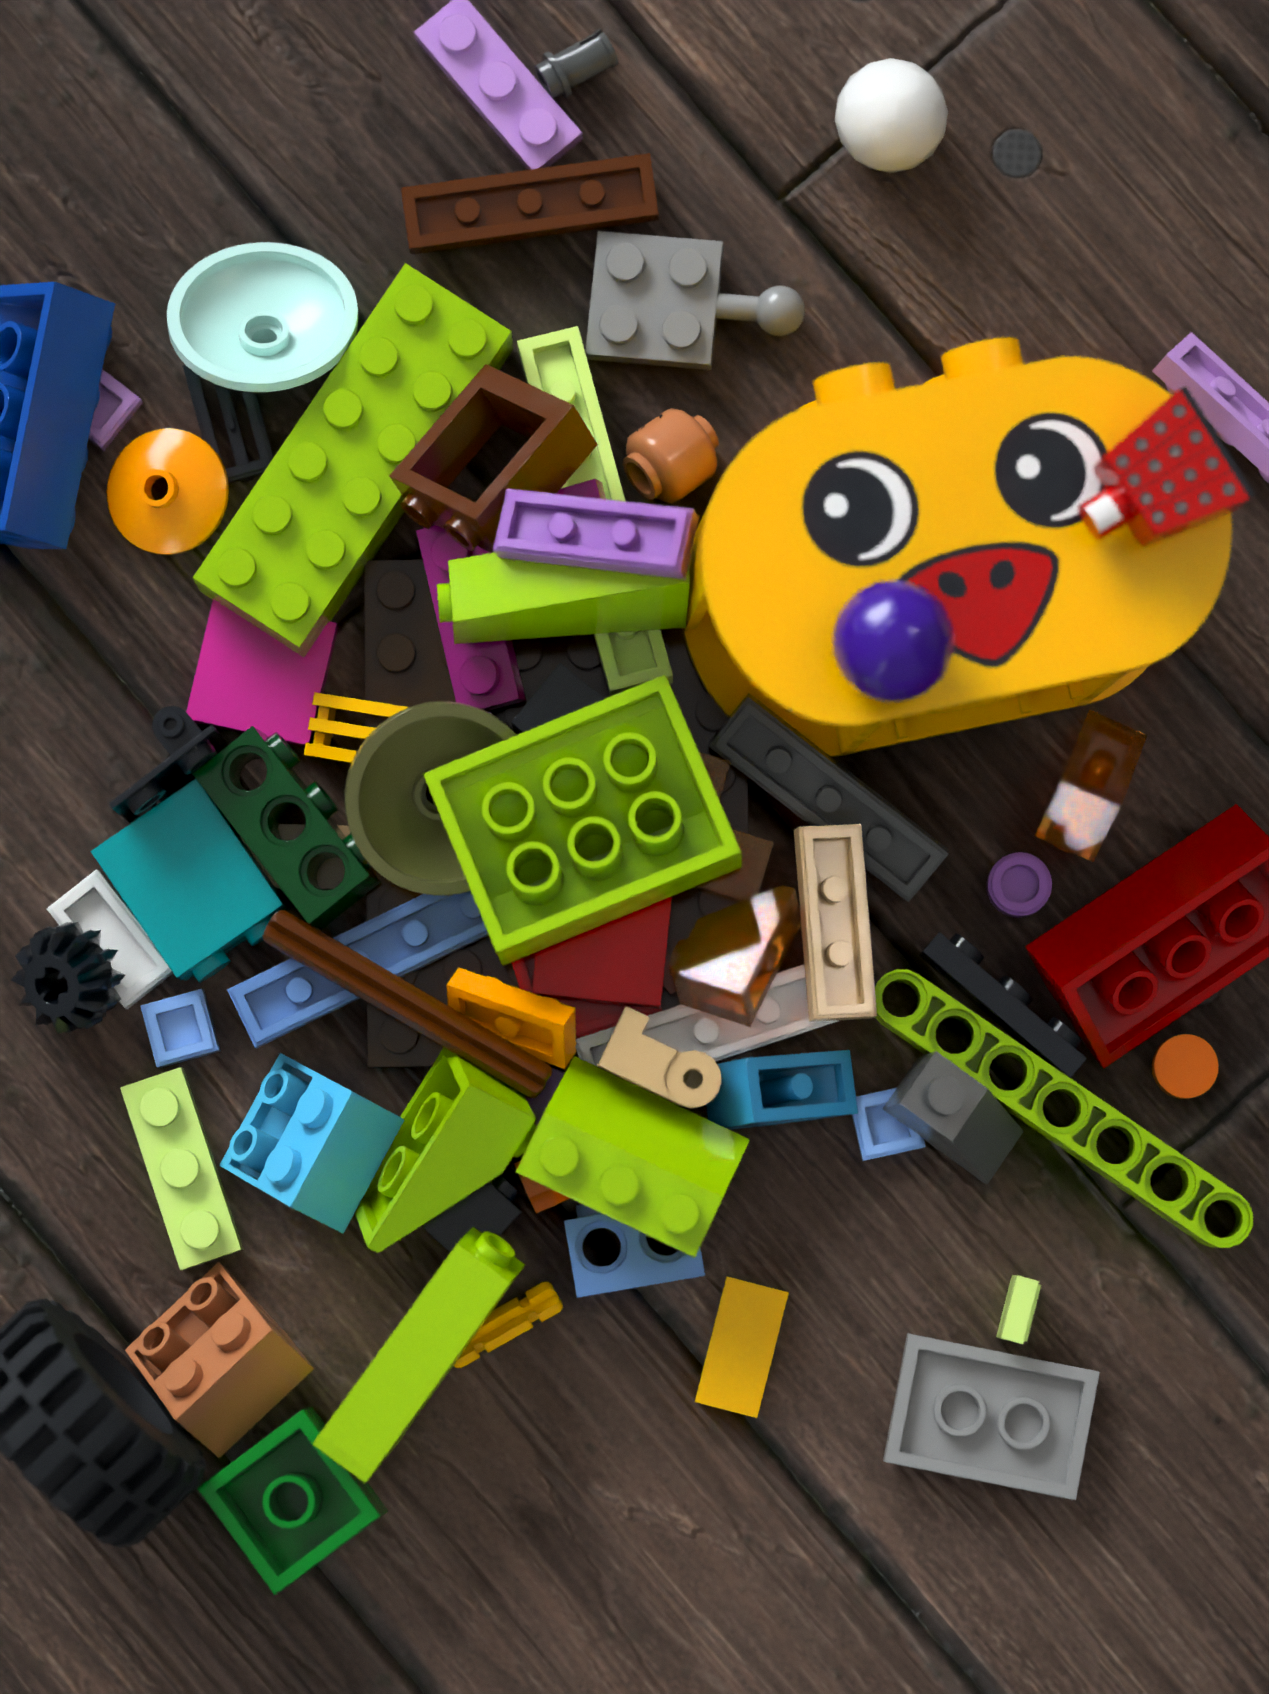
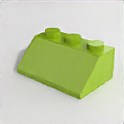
M574 1056L535 1130L516 1173L695 1258L750 1139Z

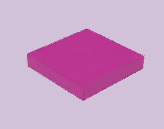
M213 599L186 713L198 724L207 726L212 724L216 728L244 733L251 726H254L265 733L268 738L275 732H278L288 744L305 747L306 742H312L314 731L308 730L310 717L317 718L319 706L312 705L314 692L323 693L339 627L338 624L328 621L306 656L302 657Z

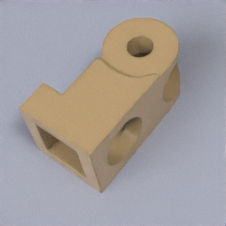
M626 1006L597 1067L679 1106L694 1108L704 1106L712 1101L719 1092L722 1081L720 1068L715 1060L706 1053L695 1050L681 1053L642 1034L650 1017Z

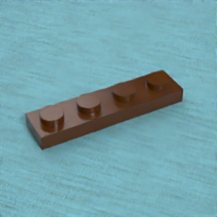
M650 153L401 187L410 255L659 220Z

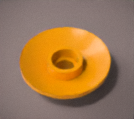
M170 428L147 432L130 442L114 462L107 484L108 507L117 529L136 547L160 555L184 553L205 542L221 523L229 497L227 473L221 458L212 446L190 432ZM159 478H165L168 483L167 494L162 499L155 500L151 492L153 483Z

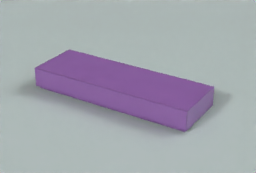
M507 489L493 551L499 558L686 579L699 517L693 509Z

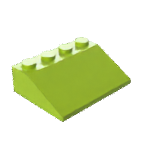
M666 674L423 774L502 966L743 867L741 850Z

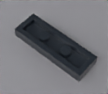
M939 932L919 955L1024 1047L1069 1078L1086 1061L1087 1058L1077 1050L1083 1042L1080 1037L1055 1017H1052L1046 1024L1028 1008L1034 1000L1031 995L1006 975L997 982L979 966L985 958L983 954L961 935L955 933L949 940Z

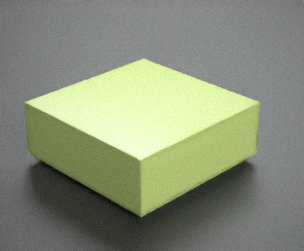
M1018 1275L1011 1276L997 1338L1024 1344V1341L1027 1342L1041 1288L1039 1281Z

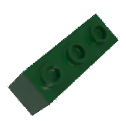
M251 726L195 771L193 776L307 923L322 930L381 881L371 870V865L361 854L351 833L345 836L331 817L339 811L332 799L316 781L307 787L293 770V767L301 761L289 744L278 732H275L268 738L265 733ZM263 759L267 767L265 781L258 788L245 791L240 782L242 769L252 760ZM301 808L306 817L303 832L295 839L283 840L278 830L281 817L290 809ZM338 857L342 860L345 867L344 878L336 888L326 891L322 890L317 882L318 869L327 859Z

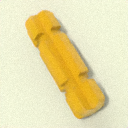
M542 1282L526 1291L527 1297L521 1300L515 1297L494 1309L457 1360L454 1367L463 1368L479 1359L481 1351L486 1349L489 1353L533 1328L532 1322L538 1319L543 1322L561 1312L563 1304L553 1285L549 1282Z

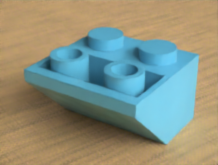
M280 1053L272 1069L263 1079L259 1093L240 1128L234 1133L229 1148L219 1166L287 1206L344 1233L405 1119Z

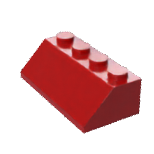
M1237 804L1025 946L1047 989L1103 1069L1269 957V836Z

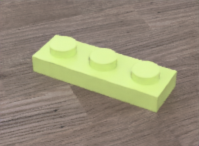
M179 1067L120 1087L179 1269L185 1270L244 1250L184 1068Z

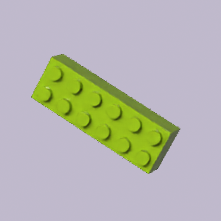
M405 263L193 576L199 591L212 600L214 599L302 657H305L328 621L333 619L364 573V566L368 560L374 558L404 513L400 505L404 497L389 477L390 474L485 364L500 370L513 350L512 331Z

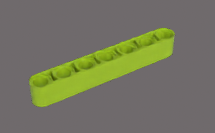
M896 969L888 972L875 984L877 1016L874 1018L882 1026L923 1054L937 1051L988 1088L1006 1111L1188 1236L1210 1248H1231L1241 1244L1249 1236L1253 1226V1212L1249 1203L1239 1193L937 986L908 969ZM904 983L915 991L917 1007L912 1015L896 1017L885 1009L882 1002V994L888 985ZM957 1019L967 1026L970 1033V1043L964 1052L950 1054L938 1045L936 1029L941 1021ZM1009 1055L1021 1064L1023 1079L1015 1090H1002L991 1081L989 1067L996 1056ZM1053 1091H1062L1068 1094L1076 1105L1074 1120L1067 1127H1056L1050 1124L1044 1116V1100ZM1105 1128L1121 1130L1128 1139L1129 1152L1121 1163L1110 1164L1099 1156L1097 1139ZM1161 1164L1175 1167L1182 1178V1189L1179 1195L1170 1201L1158 1198L1150 1186L1151 1175ZM1218 1200L1227 1203L1233 1209L1236 1216L1233 1230L1222 1238L1212 1235L1204 1223V1214L1207 1208Z

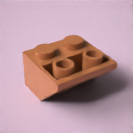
M220 1262L215 1264L201 1279L193 1283L183 1296L153 1324L149 1325L125 1349L174 1419L218 1458L223 1456L314 1370V1367L288 1334Z

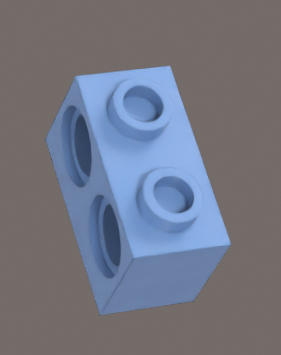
M583 1204L575 1206L576 1219L564 1220L577 1298L705 1276L700 1248L695 1258L681 1251L668 1256L656 1254L650 1249L646 1240V1234ZM598 1228L612 1230L618 1236L621 1243V1251L617 1260L604 1267L590 1263L583 1251V1243L586 1236Z

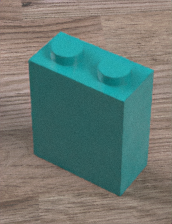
M196 779L90 851L176 978L184 981L195 976L197 981L201 983L221 971L231 962L226 955L227 952L246 939L251 946L264 941L262 938L263 933L272 916L280 910L288 911L290 909L248 850L241 836Z

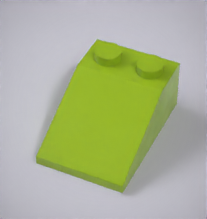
M444 1047L400 1117L405 1120L355 1211V1216L367 1248L377 1253H380L502 1174L512 1157L518 1158L526 1151L535 1132L534 1122L536 1117L524 1094Z

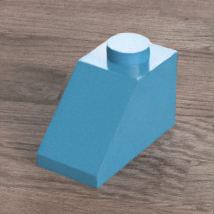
M850 1050L750 1057L719 1063L717 1065L720 1068L722 1079L720 1089L714 1099L706 1104L708 1120L727 1129L762 1127L858 1114Z

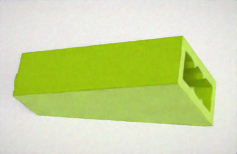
M494 552L449 560L450 583L437 584L440 623L453 622L454 644L686 628L690 578L689 567L686 579L505 559L499 558Z
M474 1227L466 1233L313 1442L315 1447L364 1483L370 1479L401 1441L524 1268L525 1264L514 1257L515 1251L509 1243L494 1233H481Z

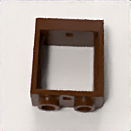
M485 364L389 477L404 497V500L400 503L402 509L417 524L427 529H430L433 524L445 529L455 542L467 550L473 551L478 546L490 553H494V543L507 489L556 494L598 444L574 405ZM500 425L530 438L476 502L447 488Z

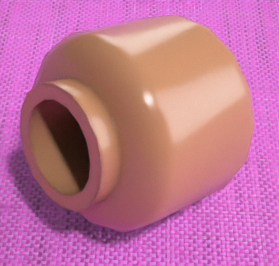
M673 408L668 409L628 437L626 444L627 457L623 459L624 471L633 487L646 499L652 500L657 498L666 503H674L715 475L718 463L715 448L719 445L717 434L710 423L699 415L692 417L685 411Z

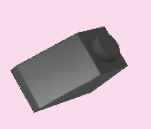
M937 1051L916 1059L883 1107L884 1111L918 1133L924 1140L984 1184L990 1182L1024 1132L988 1088Z

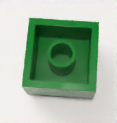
M313 1407L299 1411L197 1488L274 1595L288 1588L388 1512L368 1482L364 1483L313 1445V1442L326 1426Z

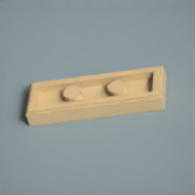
M861 824L798 827L794 830L809 1022L874 1018L877 1016L862 826Z

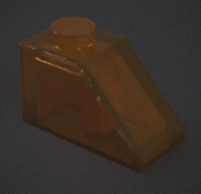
M1089 709L1048 800L1035 836L1052 843L1064 852L1074 853L1094 862L1122 806L1147 735Z
M782 885L697 919L688 939H681L676 944L670 958L669 974L673 977L680 1004L751 1027L801 925L800 910L794 888Z

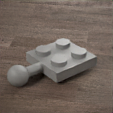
M598 231L585 354L587 360L712 370L717 319L754 321L770 335L786 336L796 331L802 324L805 316L804 302L795 290L787 286L770 287L760 296L720 293L724 254L723 241Z

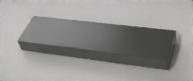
M750 693L746 695L709 741L708 746L810 826L861 824L865 869L908 902L949 854L946 846Z

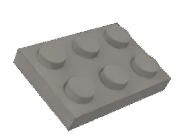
M907 1333L883 1461L1076 1500L1100 1372Z

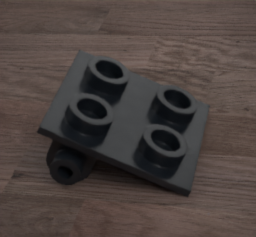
M168 706L159 710L153 719L152 729L156 738L170 754V757L111 801L109 806L126 821L130 822L135 817H141L170 797L169 791L187 777H190L192 781L196 779L193 773L229 745L212 724L202 731L193 719L179 707Z

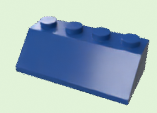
M58 282L0 285V544L27 549H67L69 534L74 527L76 519L75 504L81 474L88 459L87 444L93 413L100 399L99 383L105 353L112 338L111 323L115 303Z

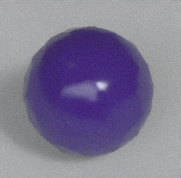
M902 580L876 582L861 589L843 606L833 628V655L843 677L860 693L886 702L910 700L926 693L943 677L954 653V629L944 605L925 588Z

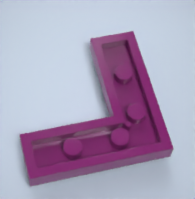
M597 479L561 488L556 493L560 495L606 499L603 484ZM437 525L432 526L430 529L423 528L417 530L416 533L456 702L491 711L526 701L512 640L454 644L453 622L440 623L437 584L450 583L448 561L489 554L490 552L478 546L473 551L465 549L455 542L445 529Z

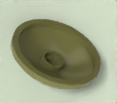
M450 701L429 702L409 707L394 714L377 726L368 735L354 756L345 786V812L349 830L355 844L367 862L387 880L413 892L427 895H454L471 891L434 800L426 797L428 785L423 774L514 737L516 734L504 722L489 712L472 705Z

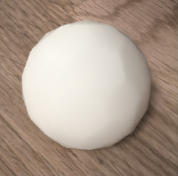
M890 58L871 62L849 77L837 100L835 123L841 143L854 159L868 168L894 173L913 169L933 155L945 134L948 109L942 89L927 71L915 63Z

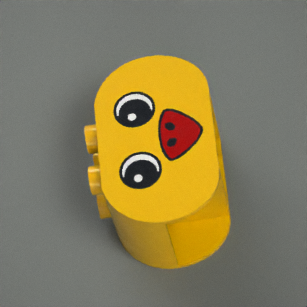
M1014 337L978 341L946 352L941 356L944 374L932 378L922 385L896 390L891 366L888 363H869L830 372L813 381L815 401L801 406L797 411L769 425L739 452L722 477L696 529L688 565L690 587L686 628H682L689 656L704 688L728 718L746 695L750 693L831 757L1080 707L1104 700L1118 693L1140 676L1150 664L1163 659L1178 649L1197 631L1213 608L1228 569L1232 540L1231 513L1143 547L1127 524L1105 538L1097 540L1086 528L1078 511L1079 505L1105 490L1096 476L1093 467L1172 395L1155 382L1135 371L1099 359L1058 357L1024 364L1019 341ZM902 580L925 588L944 605L954 629V653L943 677L926 693L910 700L886 702L860 693L843 677L833 655V628L843 606L861 589L876 582Z

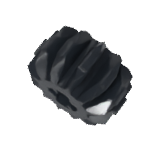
M67 922L54 928L49 926L36 932L34 937L30 939V944L22 947L21 951L15 955L23 969L17 971L11 981L24 987L26 992L18 1006L33 1005L36 1008V1025H48L53 1022L58 1034L63 1032L70 1033L84 1027L89 1029L102 1022L106 1012L115 1008L116 1004L121 1000L114 987L119 985L126 975L113 969L110 961L113 960L118 950H103L100 947L101 930L83 932L79 922Z

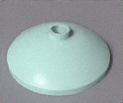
M248 243L218 251L195 264L183 275L174 287L169 299L167 325L170 341L175 352L183 363L197 375L219 386L238 391L274 392L294 388L313 381L331 370L340 361L356 336L358 307L355 292L349 280L337 266L321 255L298 246L283 243Z

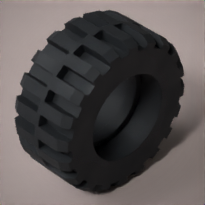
M47 1298L29 1301L0 1328V1452L22 1472L21 1475L34 1488L36 1487L48 1498V1501L61 1513L67 1514L72 1518L74 1524L85 1532L90 1531L96 1539L105 1544L111 1543L117 1548L140 1543L201 1483L206 1468V1460L202 1457L203 1451L199 1444L193 1440V1435L174 1419L142 1373L129 1362V1359L107 1342L101 1333L94 1327L84 1323L81 1317L73 1311L65 1310L60 1303L54 1300L49 1301Z

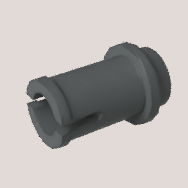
M598 29L592 35L555 55L547 51L542 55L543 61L536 64L534 68L541 85L553 99L559 95L566 99L572 95L571 89L610 67L617 66L619 62L606 34L601 29Z

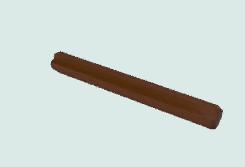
M286 910L276 912L268 922L262 937L265 943L529 1098H536L548 1083L552 1073L550 1065Z

